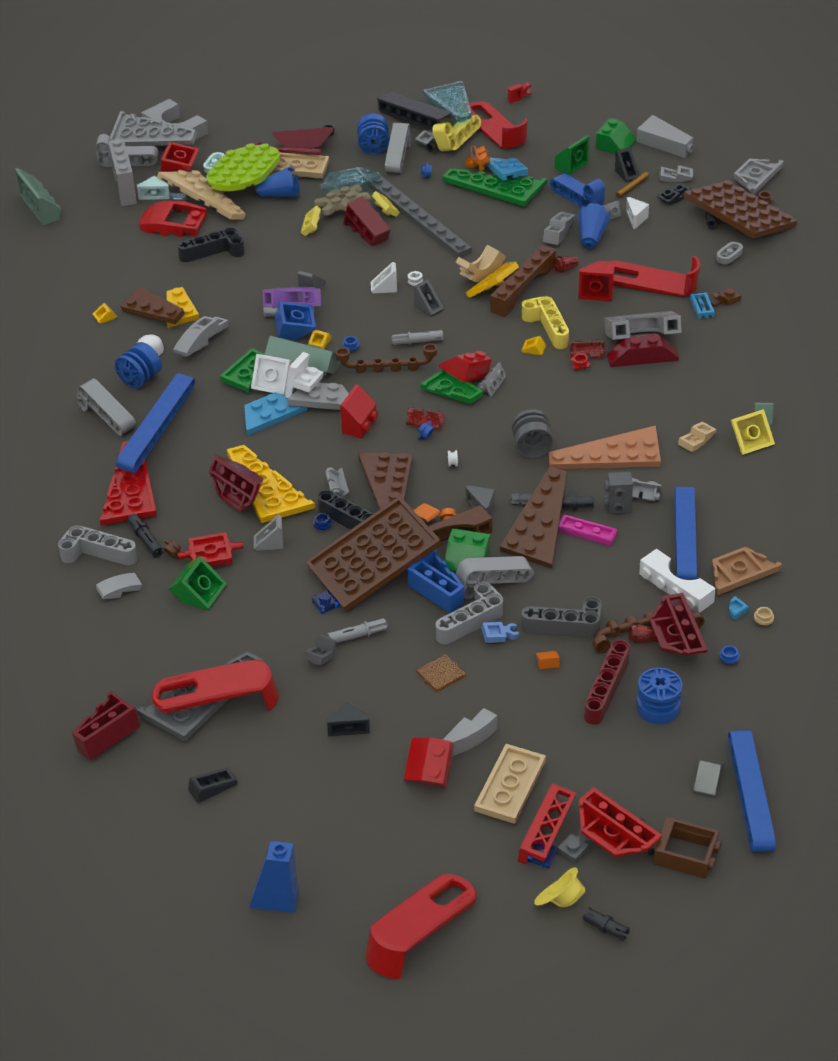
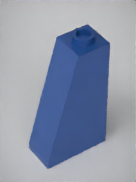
M270 841L254 886L250 908L295 913L299 891L293 843Z

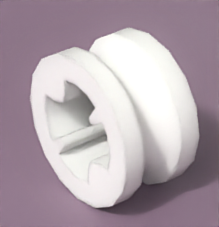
M418 271L410 272L408 274V283L415 286L423 282L422 273Z
M457 450L454 452L448 451V467H451V465L458 467Z

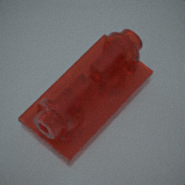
M605 340L571 342L569 348L570 357L572 358L578 353L585 355L589 353L590 358H602V356H606L604 349Z
M411 407V409H407L408 419L406 425L421 426L423 423L427 424L429 421H432L431 426L441 429L445 416L440 410L427 409V414H424V409Z

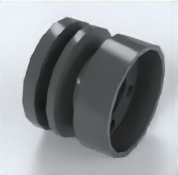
M530 409L520 412L514 417L512 432L515 438L516 449L520 455L534 459L545 456L552 450L554 437L549 419L544 412Z

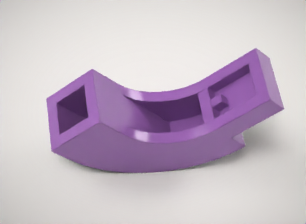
M315 287L262 289L263 306L278 307L279 301L321 306V290Z

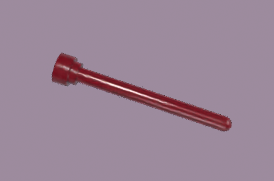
M253 142V143H252V144H255V145H261L260 142ZM272 146L281 153L321 155L322 153L320 149Z

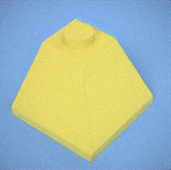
M764 409L731 420L742 455L775 444Z

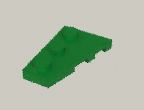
M251 348L220 375V381L248 393L251 389L256 354L265 355V353Z
M443 369L420 384V389L468 404H472L483 397V390L470 382H462Z

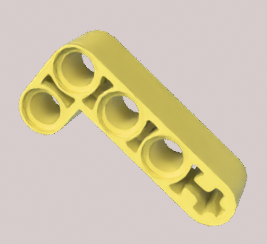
M478 115L462 117L453 127L450 123L435 124L432 131L439 150L442 152L457 150L480 128L481 119Z
M544 296L524 300L522 302V320L525 322L540 320L553 346L557 349L567 348L569 345V329L553 299Z

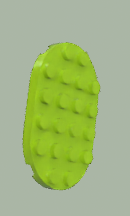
M247 144L246 147L228 150L208 171L206 176L207 183L213 189L219 191L242 190L252 184L255 186L264 181L280 163V153L278 149L269 146V144Z

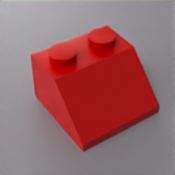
M169 142L161 159L160 172H178L179 170L187 172L192 168L199 148Z
M597 261L580 269L578 299L612 302L615 262Z
M483 351L465 353L439 364V368L462 382H469L486 377L492 358L486 356V353Z
M356 384L340 405L342 434L362 439L365 433L369 432L373 422H376L378 411L373 399L360 385Z
M430 737L412 738L404 781L446 788L454 749L453 743L448 740Z

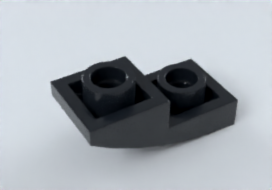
M679 182L673 188L667 187L657 195V198L667 204H674L683 200L684 192L691 190V188Z

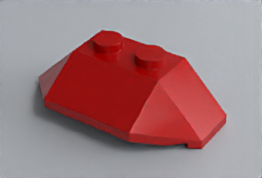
M594 787L579 799L581 833L614 857L648 851L662 838V834Z

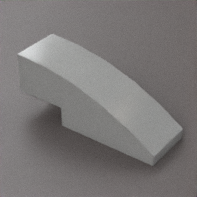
M559 212L551 218L550 225L544 229L543 242L555 245L560 244L569 232L576 215Z
M483 708L472 720L464 717L443 739L453 743L452 756L468 751L490 737L497 730V715Z

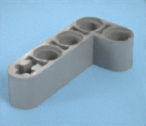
M393 123L385 161L386 173L401 174L406 148L410 147L411 144L410 125L407 123Z
M107 134L99 135L96 143L97 160L102 167H112L108 142L111 141V138ZM126 146L131 166H153L157 163L159 151L156 147Z
M93 378L78 387L77 403L83 411L92 408L119 436L136 427V421L133 416L96 379Z
M83 526L71 527L58 543L60 557L64 563L75 562L82 553L127 566L135 564L138 560L134 541Z
M523 556L484 557L462 560L455 575L464 586V599H470L474 596V586L478 582H488L489 584L527 582L534 576V571Z
M478 582L475 584L474 602L436 621L437 642L440 644H450L480 629L483 622H494L503 616L502 595L488 582Z

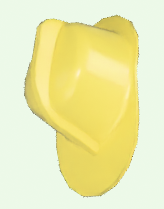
M574 867L565 872L556 882L536 897L534 904L539 906L549 901L559 907H567L574 904L585 893V887L577 878L578 869Z

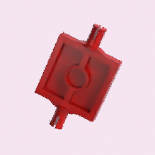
M224 532L189 538V550L177 552L179 560L190 558L193 561L201 556L211 567L232 564V550L244 549L242 541L231 543L227 533Z

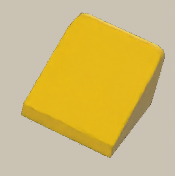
M103 303L93 313L99 324L117 318L116 314L106 303Z
M314 330L308 345L325 349L332 337L329 333Z
M541 336L526 340L521 351L528 354L542 355L546 344Z

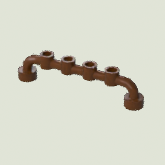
M432 343L424 345L423 354L425 358L418 359L415 356H411L408 359L393 357L391 360L375 358L373 361H366L364 359L348 361L350 351L348 348L341 347L336 350V359L347 368H356L357 373L366 372V368H373L374 372L379 373L384 370V367H391L393 372H398L401 370V366H408L410 371H416L418 366L426 365L432 361L433 357L437 355V346Z
M647 611L643 618L638 620L634 615L626 617L625 623L618 624L616 620H610L607 622L606 628L600 629L596 633L592 643L593 647L598 653H604L611 646L606 637L607 635L616 637L623 631L630 630L631 632H636L640 627L647 625L651 627L649 620L653 611ZM691 611L698 628L702 627L705 619L701 613Z

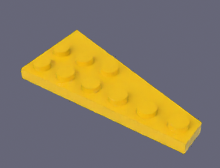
M241 445L227 449V455L230 460L243 464L264 478L259 494L252 503L261 523L273 520L278 514L283 518L315 509V503L311 499L307 500L301 491L295 490L292 484L277 471H272L266 462H261L257 455L248 447Z

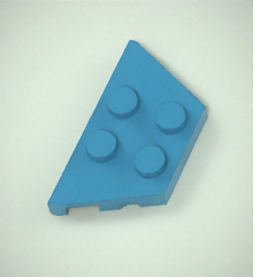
M490 158L491 162L485 164L502 180H507V176L516 178L528 175V168L516 158Z
M276 392L244 405L246 433L251 435L306 412L308 407L289 406L288 398L284 397V395Z

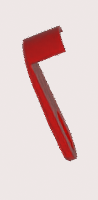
M473 102L465 106L463 110L464 116L477 115L473 110L481 109L491 118L488 120L481 119L479 130L499 147L515 148L527 141L528 118H525L522 124L514 126L487 102Z
M696 256L692 258L691 272L686 273V275L620 261H610L615 262L616 272L637 276L636 278L615 275L614 285L684 297L693 293L698 285L700 261Z
M258 659L164 678L153 688L151 698L157 710L163 713H170L261 691L266 707L271 711L278 701L279 692L269 666ZM192 685L197 686L194 693L164 700L160 699L163 692Z
M443 874L382 916L370 927L365 953L366 961L370 968L384 977L400 979L406 952L475 904L477 893L474 886L460 876ZM451 886L458 887L464 891L445 906L432 901V899Z

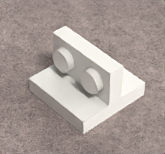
M303 352L289 366L284 397L289 398L298 389L310 392L323 378V371L315 367H308L310 354Z
M256 354L251 389L285 395L289 366L292 360Z

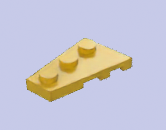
M183 287L167 291V301L183 308L185 313L176 324L167 323V328L199 320V313Z

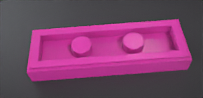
M563 515L558 532L612 546L618 534V529Z

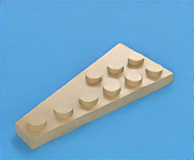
M199 171L158 172V179L168 180L167 184L180 187L181 192L197 201H200V199L205 201L204 205L217 208V212L231 220L245 219L246 213L239 206L235 205L231 199L227 198L223 192L215 190L211 185H208L207 178L202 176Z

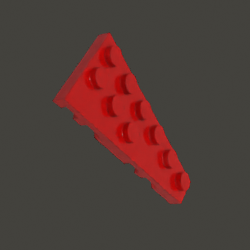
M129 441L122 443L120 453ZM145 460L136 473L115 467V474L112 477L107 493V501L104 504L103 514L99 520L100 526L127 521L131 514H138L140 519L157 516Z

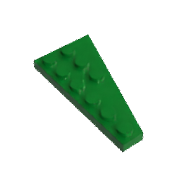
M451 168L442 176L443 182L524 207L547 184V178L534 180L530 176H527V178L507 176V180H502L495 173L493 175H485V172L479 171L474 174L470 173L469 170Z

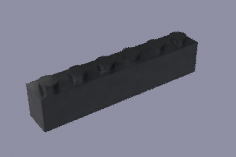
M391 91L377 98L379 112L430 130L433 129L435 124L450 123L452 127L454 126L452 112Z

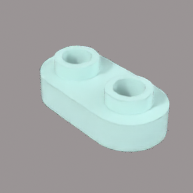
M221 152L211 154L203 164L204 172L208 173L225 154Z

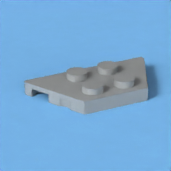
M749 158L734 173V179L755 195L783 167L784 161L779 160L777 164L769 163L767 159Z
M318 382L310 392L298 389L288 398V405L340 410V405L349 393L343 385Z

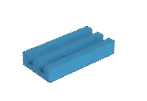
M707 293L690 294V301L698 319H702V316L708 318V315H711V318L715 317V311ZM701 297H703V299H704V301H705V304H706V306H707V308H708V311H706L705 306H704V303H703Z

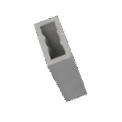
M654 115L637 128L636 142L683 158L693 151V137Z

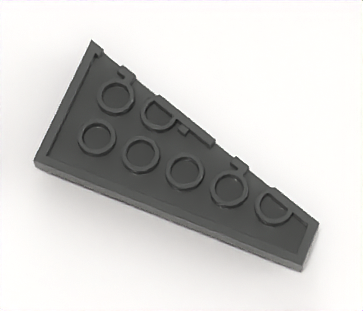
M246 652L228 661L227 665L258 659L264 662V660L250 652ZM192 685L171 691V695L162 700L194 693L197 686ZM229 699L170 713L160 712L154 704L146 708L142 706L136 711L139 717L185 742Z

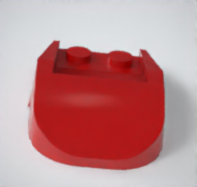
M162 201L151 205L142 214L139 220V228L143 232L150 234L159 232L161 236L176 234V237H183L185 234L196 237L207 217V211L204 207L185 201ZM172 209H174V212L188 211L189 214L184 224L166 222Z

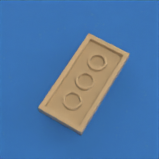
M279 152L280 163L270 175L293 166L295 169L293 174L298 177L323 178L329 164V156Z
M505 744L474 805V811L516 824L546 762V755Z

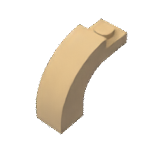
M487 245L475 262L469 263L458 257L455 263L461 266L459 268L461 275L474 282H480L498 269L507 256Z

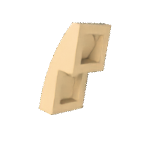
M700 422L691 427L689 434L679 438L678 445L694 452L709 441L717 429L704 422Z

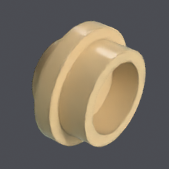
M760 607L754 613V620L760 625H770L774 621V614L770 608Z

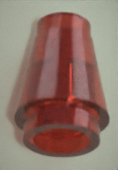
M558 256L553 261L554 269L559 272H564L579 264L576 256Z
M638 623L630 626L629 641L634 643L657 642L652 628Z

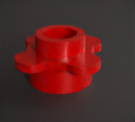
M578 353L571 358L575 370L590 367L588 356L583 353Z

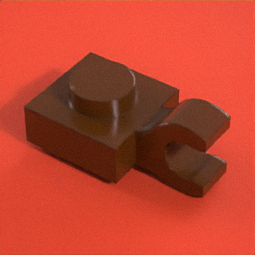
M732 287L712 293L711 296L715 300L711 301V304L715 307L722 303L730 305L741 301L742 295Z

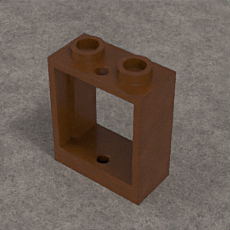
M666 817L661 831L662 838L657 842L654 851L653 864L706 879L708 871H713L716 861V858L713 857L714 853L719 854L722 841L718 840L719 831ZM672 838L709 847L704 861L668 851Z

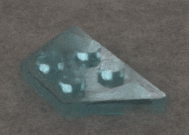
M361 167L329 173L327 178L324 179V184H321V191L341 189L342 187L355 184L362 185L364 182L380 179V173H372L371 170Z

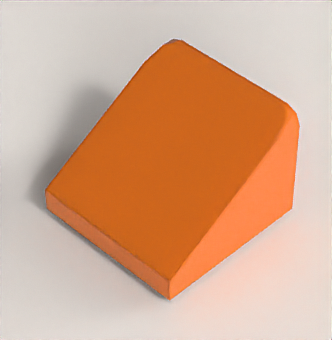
M425 503L413 510L424 523H428L441 513L440 510Z
M556 651L536 653L539 670L560 667V657Z

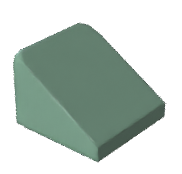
M755 403L754 412L764 409L768 424L772 425L773 403Z

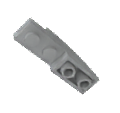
M203 316L186 330L175 345L173 352L187 357L208 345V338L229 327V320L216 316L213 318Z

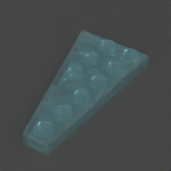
M463 81L423 90L425 98L439 108L452 112V116L456 121L466 122L467 119L472 118Z

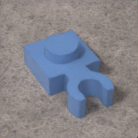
M502 622L482 623L481 629L486 643L505 642L506 638L516 640L519 636V632H514L517 627L514 623H510L507 626H503Z

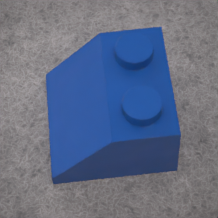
M279 301L275 314L278 338L296 341L316 329L312 305Z

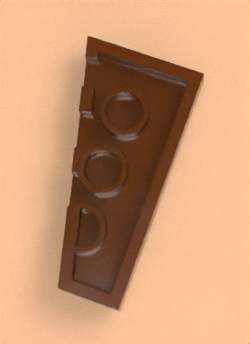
M141 286L121 305L123 312L171 324H176L185 315L183 308Z

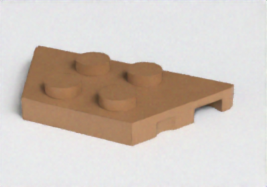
M747 547L712 559L716 594H723L781 571L782 563L777 561L774 564L767 560V556L756 553Z

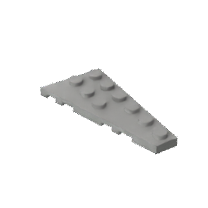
M120 111L110 138L111 141L124 139L125 146H165L169 142L193 145L197 132L195 129L183 126L175 127L171 123L163 124L159 120L147 117L139 118L135 114L127 115L125 112Z

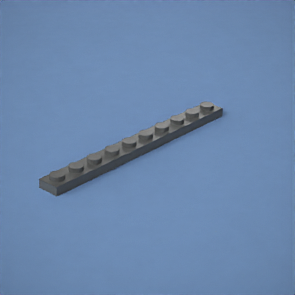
M381 175L367 180V184L372 190L385 196L397 210L456 257H463L472 253L470 245Z

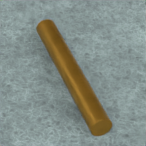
M647 172L641 174L616 192V197L620 198L647 179L649 174Z

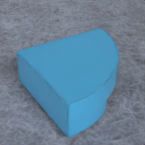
M736 596L731 599L729 605V615L735 621L749 612V606Z

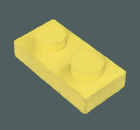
M377 191L373 193L372 197L376 200L375 204L383 208L382 211L386 215H393L395 217L399 215L400 212L385 196Z
M315 206L305 215L301 233L304 236L313 233L318 227L317 222L320 219L321 211L318 206Z

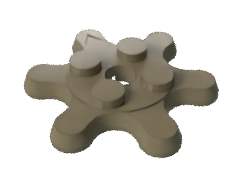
M355 184L350 188L345 186L340 190L337 187H332L329 189L326 197L314 200V207H323L322 215L329 216L338 210L346 211L348 202L362 196L369 201L371 196L368 192L360 193L363 189L359 184Z

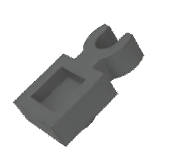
M580 828L577 837L570 834L557 847V853L576 864L589 851V845L593 841L583 835Z

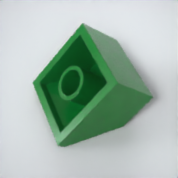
M609 118L596 133V149L613 154L616 151L632 147L636 142L635 136L624 122Z
M586 135L555 155V169L571 175L589 163L590 136Z
M452 529L445 556V562L450 572L456 573L460 562L464 559L488 557L490 553V534Z
M200 556L184 567L168 589L182 603L208 610L227 583Z

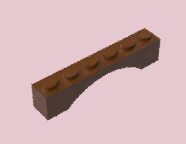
M541 245L490 295V312L506 317L514 308L526 285L535 276L543 273L548 274L556 266V250Z
M479 505L428 527L442 542L449 540L452 529L489 534L492 532V517Z

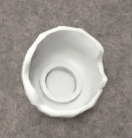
M144 335L137 341V343L144 342L150 345L159 356L164 351L162 340L156 335Z

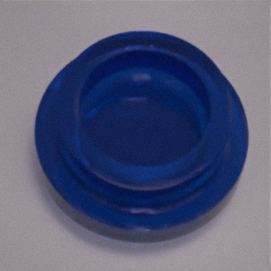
M326 513L317 514L313 520V526L318 530H326L332 525V519Z

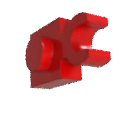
M525 83L523 86L517 84L509 87L508 102L514 103L522 100L523 95H531L532 92L527 89L531 88L532 85Z

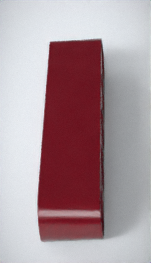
M616 640L612 643L585 701L584 719L591 725H597L603 721L626 670L630 652V645L627 641Z

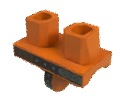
M475 146L471 147L472 155L466 157L465 165L470 169L478 165L480 171L485 170L484 165L491 162L485 146L478 149Z

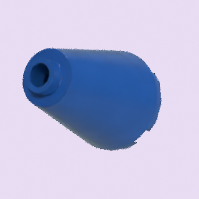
M287 167L268 176L264 181L255 185L256 193L260 197H299L300 187L297 175L293 174V171H295L294 167Z
M591 203L584 208L582 206L579 210L578 220L583 247L587 249L595 248L610 222V212L608 213L602 205Z

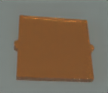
M446 654L416 670L417 674L424 679V683L429 684L436 692L465 677V673L457 666V662H453Z

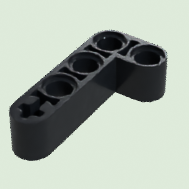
M232 227L179 242L177 245L181 262H191L224 251H228L232 257H241L245 254L243 237L237 229Z

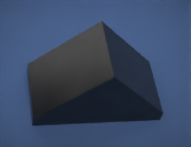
M631 147L616 151L615 171L624 181L636 179L640 176Z
M346 702L327 719L328 737L370 734L369 716Z

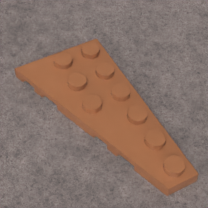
M656 425L549 452V467L560 470L661 467Z

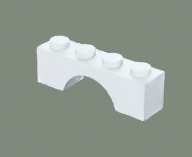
M655 549L640 560L639 574L643 578L649 580L669 595L684 593L690 609L694 612H702L714 603L716 588L701 578L683 580L674 576L670 572L671 558L658 549Z

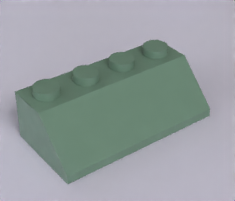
M16 168L15 173L19 194L41 224L46 225L61 220L59 204H56L54 198L50 197L48 190L43 188L42 183L33 175Z
M274 336L269 337L265 351L267 356L292 360L291 364L303 352L310 354L308 367H315L323 371L324 376L327 373L334 374L341 364L336 359V353Z

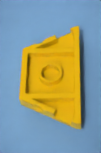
M516 262L504 263L465 292L468 298L484 290L487 291L495 285L499 286L504 283V278H509L519 268Z

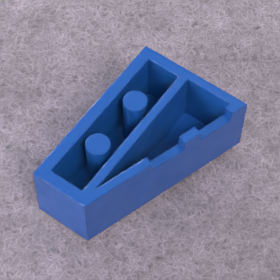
M433 550L407 568L408 586L445 611L452 613L464 604L463 584L453 571L450 572L446 562L439 558L436 550Z

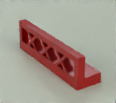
M553 783L551 784L520 847L518 862L526 864L529 856L543 862L545 861L576 797V792ZM558 794L568 797V801L559 803L557 801ZM557 810L560 817L551 820V812ZM549 826L552 834L543 836L541 833L543 828ZM542 843L544 847L543 853L533 849L535 844Z

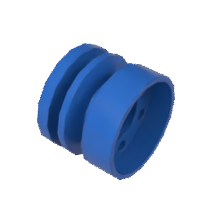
M366 114L357 123L358 144L362 151L367 154H380L389 146L388 122L380 114Z
M144 342L136 343L127 352L118 357L114 364L119 378L126 385L134 389L140 388L162 369L158 353Z
M660 667L643 672L638 681L636 705L638 714L644 720L654 724H665L675 720L680 713L683 685L681 678L674 671Z

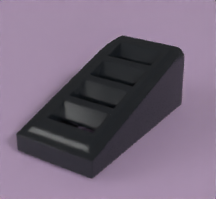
M224 768L191 777L188 790L198 803L238 784V780L229 768Z

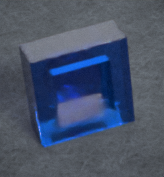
M329 590L312 596V603L321 614L339 607V602Z
M542 843L534 844L532 848L541 853L544 851ZM552 845L544 862L528 856V862L549 869L557 854L558 847Z

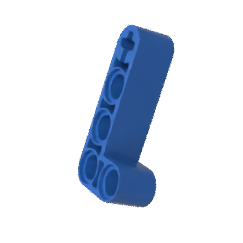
M562 173L550 180V186L554 192L580 207L583 206L584 208L591 203L604 204L605 185L600 179L585 185L566 173Z

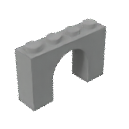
M168 99L141 112L142 117L159 120L163 124H168L180 117L179 104ZM198 115L181 123H171L175 127L183 126L195 129L197 132L195 140L208 134L207 120Z
M124 139L108 141L115 181H117L121 206L137 204L133 172Z
M673 311L604 318L605 335L613 340L630 338V334L636 332L682 333L681 315Z

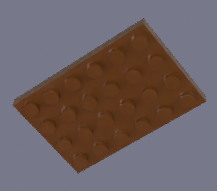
M729 180L684 192L683 198L753 239L795 227L797 224V220L792 218L790 214L783 213L779 208L769 205L767 201L760 200L756 195L744 191V188L737 187Z
M399 496L305 562L347 612L407 568L441 546L442 542Z

